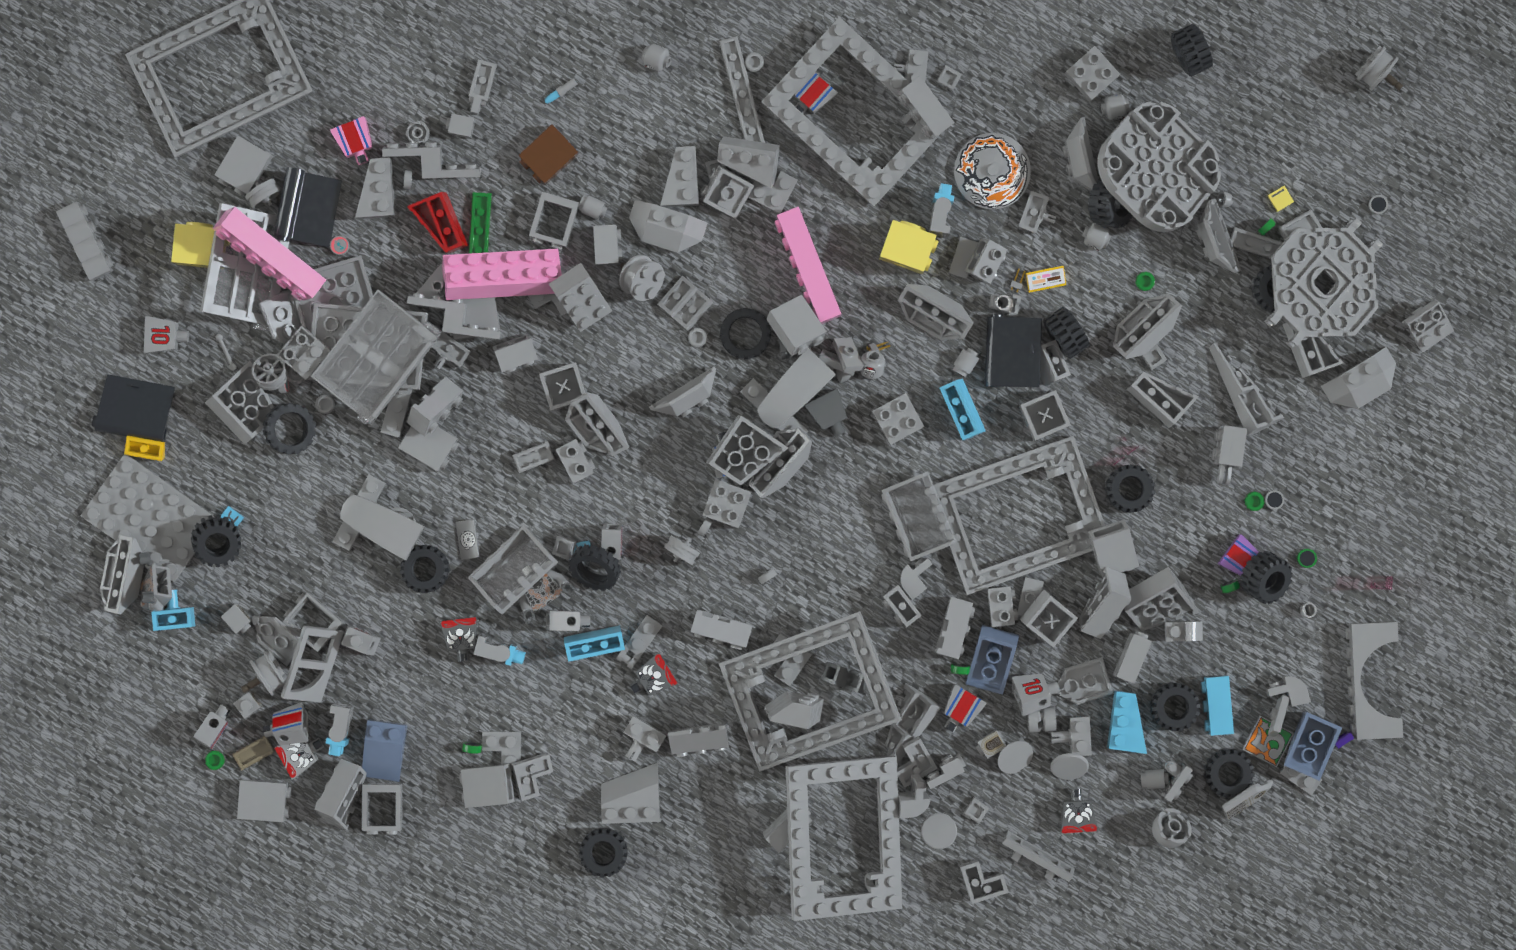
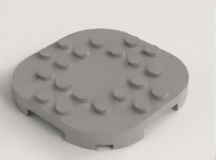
M1146 102L1129 112L1102 144L1098 154V171L1106 189L1141 224L1154 231L1170 232L1191 221L1193 215L1208 196L1217 189L1221 178V171H1219L1218 167L1220 159L1210 141L1204 142L1179 117L1181 112L1176 108L1163 102Z

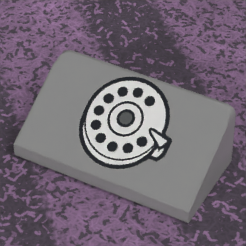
M475 519L456 522L461 560L480 557Z

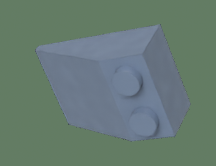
M982 625L966 685L1003 695L1019 635Z
M1303 712L1295 729L1284 766L1320 781L1342 727L1308 712Z
M367 720L362 769L367 773L366 777L400 781L407 724Z

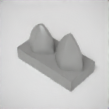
M822 349L819 359L832 371L834 368L836 369L839 383L847 381L854 375L855 371L844 372L837 354Z

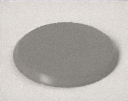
M1015 741L1008 744L998 756L997 762L1000 770L1008 774L1019 772L1030 764L1033 757V749L1025 741Z
M1074 753L1062 754L1056 757L1050 765L1053 775L1065 780L1077 779L1083 776L1089 768L1087 759Z
M934 813L928 816L922 823L921 836L929 847L944 849L954 842L957 836V827L950 816L943 813Z

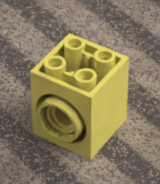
M893 220L879 260L923 274L924 270H929L932 262L929 256L930 253H934L938 240L935 239L937 235L926 232L925 228L916 224Z
M187 222L186 225L175 224L171 262L183 266L208 268L215 231L212 229L213 225L199 222ZM226 239L222 253H225V246H229V241Z

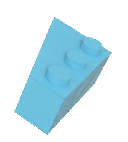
M1114 691L1107 748L1147 754L1136 694Z

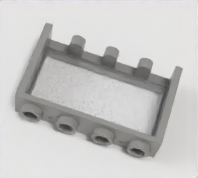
M928 471L882 490V500L885 505H888L890 510L889 517L893 523L895 522L897 527L896 534L899 540H902L904 554L910 561L957 543Z
M523 525L515 531L512 537L502 543L497 551L488 556L486 561L476 568L468 578L499 613L503 614L554 567L558 561L534 534Z

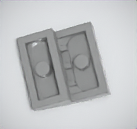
M681 276L657 305L689 331L713 302L684 276Z

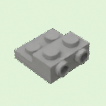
M718 165L717 169L713 168L709 174L711 180L708 185H703L701 188L700 199L736 219L754 185Z
M950 754L942 758V763L939 764L942 771L936 770L927 775L928 779L925 781L930 789L965 772L963 767L966 765L960 754L954 757Z

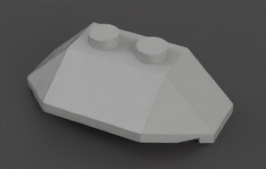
M1082 117L1068 136L1065 146H1062L1064 157H1068L1069 164L1066 165L1068 176H1072L1075 182L1091 191L1093 185L1097 184L1098 177L1085 117Z
M1211 199L1208 201L1197 225V235L1200 241L1203 240L1205 246L1203 248L1205 257L1209 258L1210 262L1231 272H1240L1242 270L1216 199Z
M639 200L634 201L629 216L641 242L676 253L701 242L708 224L690 215Z
M907 284L898 299L907 321L939 340L964 339L974 323L961 304L928 285Z
M1169 293L1164 294V296L1144 299L1117 325L1115 341L1113 343L1114 349L1125 359L1146 355L1174 328L1182 305Z
M1387 347L1323 384L1321 388L1330 403L1359 409L1391 389L1396 362Z
M710 368L649 406L650 410L676 417L681 415L684 418L692 413L691 408L698 405L700 408L709 402L707 398L711 395L716 368Z
M587 392L571 400L565 421L587 448L607 453L610 456H614L629 448L618 420L597 394Z
M800 428L781 430L774 434L773 438L787 446L788 449L751 477L749 486L761 498L784 487L807 461L812 440Z
M119 535L107 551L100 586L104 611L122 614L138 598L144 564L141 565L139 553H142L136 538Z

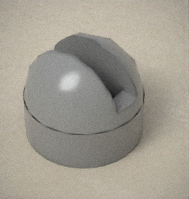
M1220 192L1217 196L1219 207L1231 206L1233 196L1228 192Z
M1304 603L1300 607V614L1303 617L1312 618L1316 615L1317 608L1313 603Z

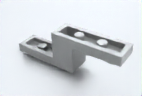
M409 142L406 143V146H398V143H387V146L382 148V157L421 156L422 179L480 177L481 166H476L475 163L465 164V167H457V164H446L445 167H442L441 145H437V142H425V145Z
M413 293V297L408 296V305L445 310L443 333L501 341L502 333L498 332V328L486 326V330L478 329L479 325L467 324V327H464L467 305L461 299L449 302L443 301L444 297L432 296V299L424 298V294Z

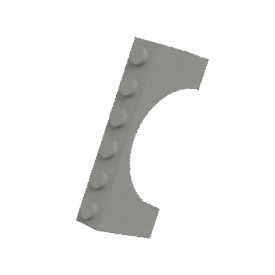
M1398 622L1349 624L1345 634L1350 644V647L1346 648L1347 659H1350L1351 665L1347 667L1348 678H1351L1348 694L1349 697H1352L1349 713L1350 716H1353V724H1350V733L1354 735L1356 740L1403 738L1402 718L1388 717L1376 711L1367 702L1361 688V671L1370 654L1382 645L1399 641Z

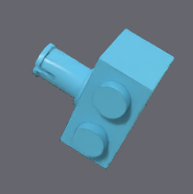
M172 590V599L167 603V608L162 611L152 612L153 631L196 626L194 607H178L177 590Z

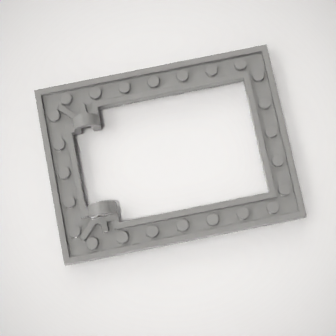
M236 0L125 54L175 158L313 93V89L270 0ZM238 23L243 34L248 33L250 28L254 27L257 29L261 27L281 68L280 71L272 72L264 78L270 91L184 131L152 64Z
M839 17L761 103L874 207L938 136L933 139L931 137L927 138L921 131L922 125L919 121L914 123L911 120L910 110L901 121L915 134L883 169L876 166L869 157L858 166L789 101L839 45L897 99L900 96L898 92L910 84L906 78Z
M1074 436L934 484L957 543L949 547L966 595L1091 552L1093 548L1088 531L1105 526ZM1043 466L1048 479L1066 473L1082 520L1065 526L1069 539L978 570L953 498Z
M861 611L719 663L759 772L902 720ZM848 637L875 709L788 740L784 728L767 733L750 687L766 681L761 668Z
M897 756L786 766L792 920L799 921L902 909ZM877 778L880 872H871L865 875V886L868 892L824 897V892L820 891L819 888L820 885H824V880L822 878L811 879L807 785Z

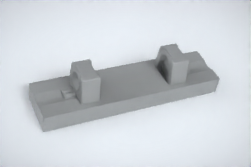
M1007 831L1002 844L1014 850L1011 857L1013 860L1018 862L1023 855L1047 869L1045 878L1051 881L1056 874L1070 882L1075 868L1014 833Z

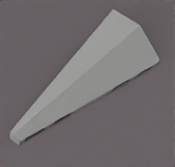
M1218 342L1213 343L1209 347L1243 428H1247V436L1258 433L1284 418L1283 415L1280 413L1276 416L1270 409L1272 403L1269 400L1264 402L1259 393L1260 389L1241 368L1235 370L1229 363L1232 360L1229 355L1224 357L1218 347L1220 344Z
M907 683L903 687V689L907 690L905 699L898 702V706L902 707L899 713L902 720L891 724L885 747L889 748L886 756H897V765L906 754L902 745L920 736L941 709V706L932 698Z

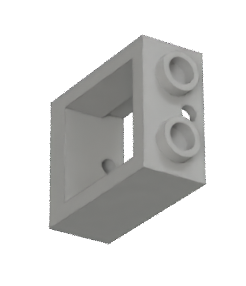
M542 192L529 234L533 238L532 242L542 245L544 242L551 243L552 248L562 250V247L567 248L578 212L579 202ZM545 202L572 210L563 241L536 233Z
M302 593L295 601L297 605L294 609L289 608L283 615L285 618L283 623L299 637L302 630L292 620L309 600L333 620L328 629L338 630L344 623L343 620L311 593ZM308 636L306 643L319 652L331 638L319 637L315 642Z
M362 784V831H367V834H378V831H386L388 835H395L398 831H401L402 784ZM368 792H396V825H368Z

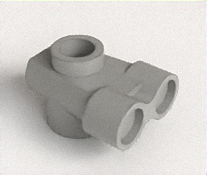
M992 294L989 308L1007 313L1009 317L1017 318L1021 296L1011 294V296ZM998 299L1002 302L1000 307L998 306Z

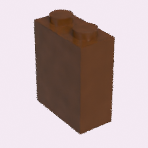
M551 124L518 156L521 158L519 163L526 170L530 168L534 172L533 178L539 184L543 182L546 185L579 152Z

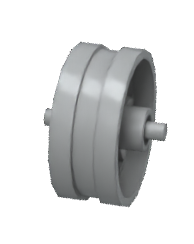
M269 179L261 184L256 182V187L248 192L245 198L250 202V206L254 210L266 204L271 206V201L282 190L277 186L274 179Z
M264 354L252 366V375L258 386L264 390H276L287 382L289 376L288 368L277 354ZM279 364H282V365H283V368H277V367H278Z
M671 535L668 543L664 546L665 549L673 553L675 557L673 561L675 562L678 559L680 561L683 559L693 565L694 560L700 554L690 547L689 538L686 541H680Z

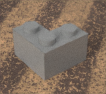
M978 860L959 865L971 904L1009 893L1002 872L983 877Z

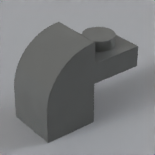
M827 662L821 680L863 694L866 683L862 673Z

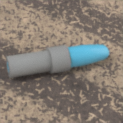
M573 78L563 86L556 88L554 92L545 98V103L548 104L558 97H562L567 91L578 85Z

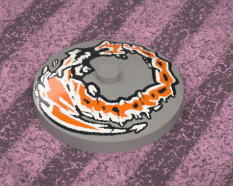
M985 133L972 138L962 147L954 165V178L958 190L968 202L983 209L996 210L1010 206L1023 195L1030 181L1031 167L1025 150L1017 141L1000 133Z

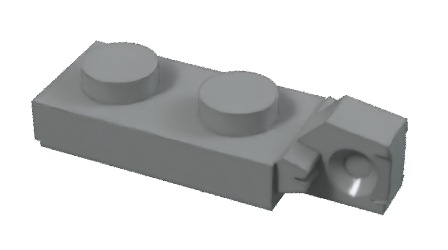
M478 59L469 92V102L472 103L471 113L479 115L481 105L486 106L497 64Z

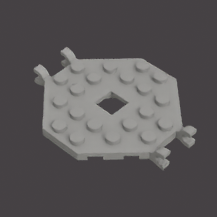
M1357 218L1350 220L1346 228H1297L1271 256L1275 311L1264 322L1271 327L1276 325L1282 318L1296 332L1286 342L1290 348L1297 347L1303 338L1355 336L1378 309V300H1376L1375 293L1377 282L1373 262H1375V253L1382 247L1383 243L1376 239L1375 242L1372 241L1366 246L1353 233L1362 224ZM1322 271L1335 282L1326 295L1314 284V280Z

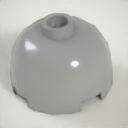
M1173 808L1165 809L1153 821V837L1161 846L1177 848L1184 844L1191 836L1192 828L1190 821H1186L1180 815L1182 812Z

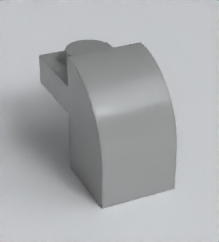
M920 558L913 564L915 567L913 570L907 564L901 572V586L911 600L927 589L918 576L932 565L928 558L925 560Z
M1203 621L1165 622V642L1203 641Z
M1282 676L1284 684L1277 681L1270 683V687L1265 688L1267 696L1286 692L1287 697H1289V706L1291 707L1311 702L1306 685L1300 679L1293 676Z
M911 774L910 792L898 793L899 818L919 816L925 812L930 804V797L926 793V782L919 774Z

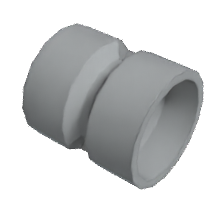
M1054 706L1027 715L1029 733L1040 732L1041 729L1045 732L1056 731Z

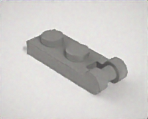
M646 615L624 646L625 650H622L616 659L620 662L622 660L632 670L662 625ZM629 650L635 653L633 658L626 655Z

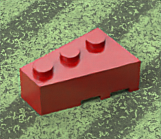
M439 192L407 206L445 253H452L468 246L447 192Z

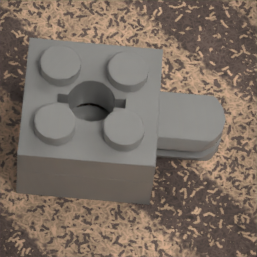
M1223 425L1219 426V429L1215 431L1214 441H1217L1216 449L1213 448L1211 459L1215 460V465H1219L1217 484H1222L1225 466V485L1230 484L1232 467H1242L1247 428Z

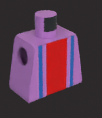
M1239 534L1217 564L1241 576L1247 561H1250L1253 555L1256 556L1258 551L1243 535Z

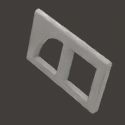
M303 625L281 693L283 699L321 703L344 631ZM308 636L332 638L324 661L302 658ZM298 667L321 670L316 679L309 685L291 690Z

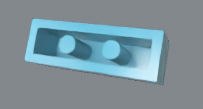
M963 379L955 380L940 387L962 440L970 439L986 431Z
M620 625L564 637L568 662L625 650Z
M1229 676L1204 677V682H1201V691L1205 693L1206 701L1202 702L1203 712H1207V720H1204L1205 732L1208 731L1211 736L1234 734Z

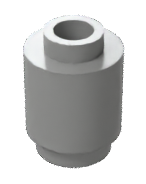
M583 195L578 206V210H581V213L596 220H599L600 217L604 218L608 208L605 207V202Z
M970 348L967 350L963 349L954 362L953 370L966 377L978 362L979 358L976 357L978 353Z
M1164 769L1145 770V772L1141 773L1142 788L1161 789L1165 788V784H1169L1168 773H1164Z

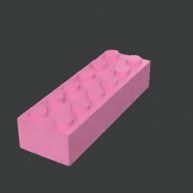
M236 207L226 210L212 228L216 231V236L222 240L226 239L231 243L230 246L235 251L244 253L250 263L258 264L265 275L273 276L277 279L276 283L284 289L287 287L292 291L291 295L299 301L301 299L304 301L313 298L326 281L324 277Z
M799 207L778 214L775 226L778 233H783L782 243L785 250H789L791 253L789 260L792 268H797L799 274H796V278L800 287L804 286L806 292H803L806 302L808 304L811 303L813 312L821 324L840 317V309Z
M558 249L443 255L442 261L446 300L555 294L549 283L562 275Z

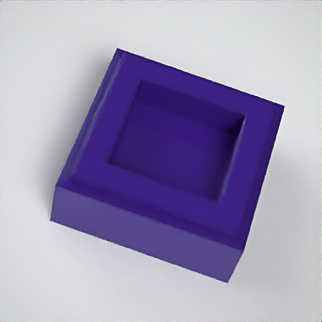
M1347 731L1340 735L1336 741L1335 748L1339 749L1353 740V735Z

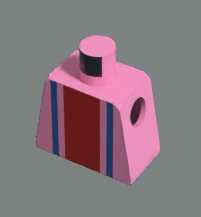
M364 116L330 129L347 158L355 156L358 165L369 162L365 151L373 147L367 120Z

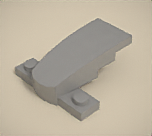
M808 348L786 371L769 393L754 378L740 393L757 408L759 417L768 426L780 431L800 428L806 434L808 430L793 415L805 406L836 374Z
M368 474L358 495L350 496L343 504L340 516L343 523L332 542L350 551L359 533H361L389 552L407 560L425 526L376 503L386 483Z

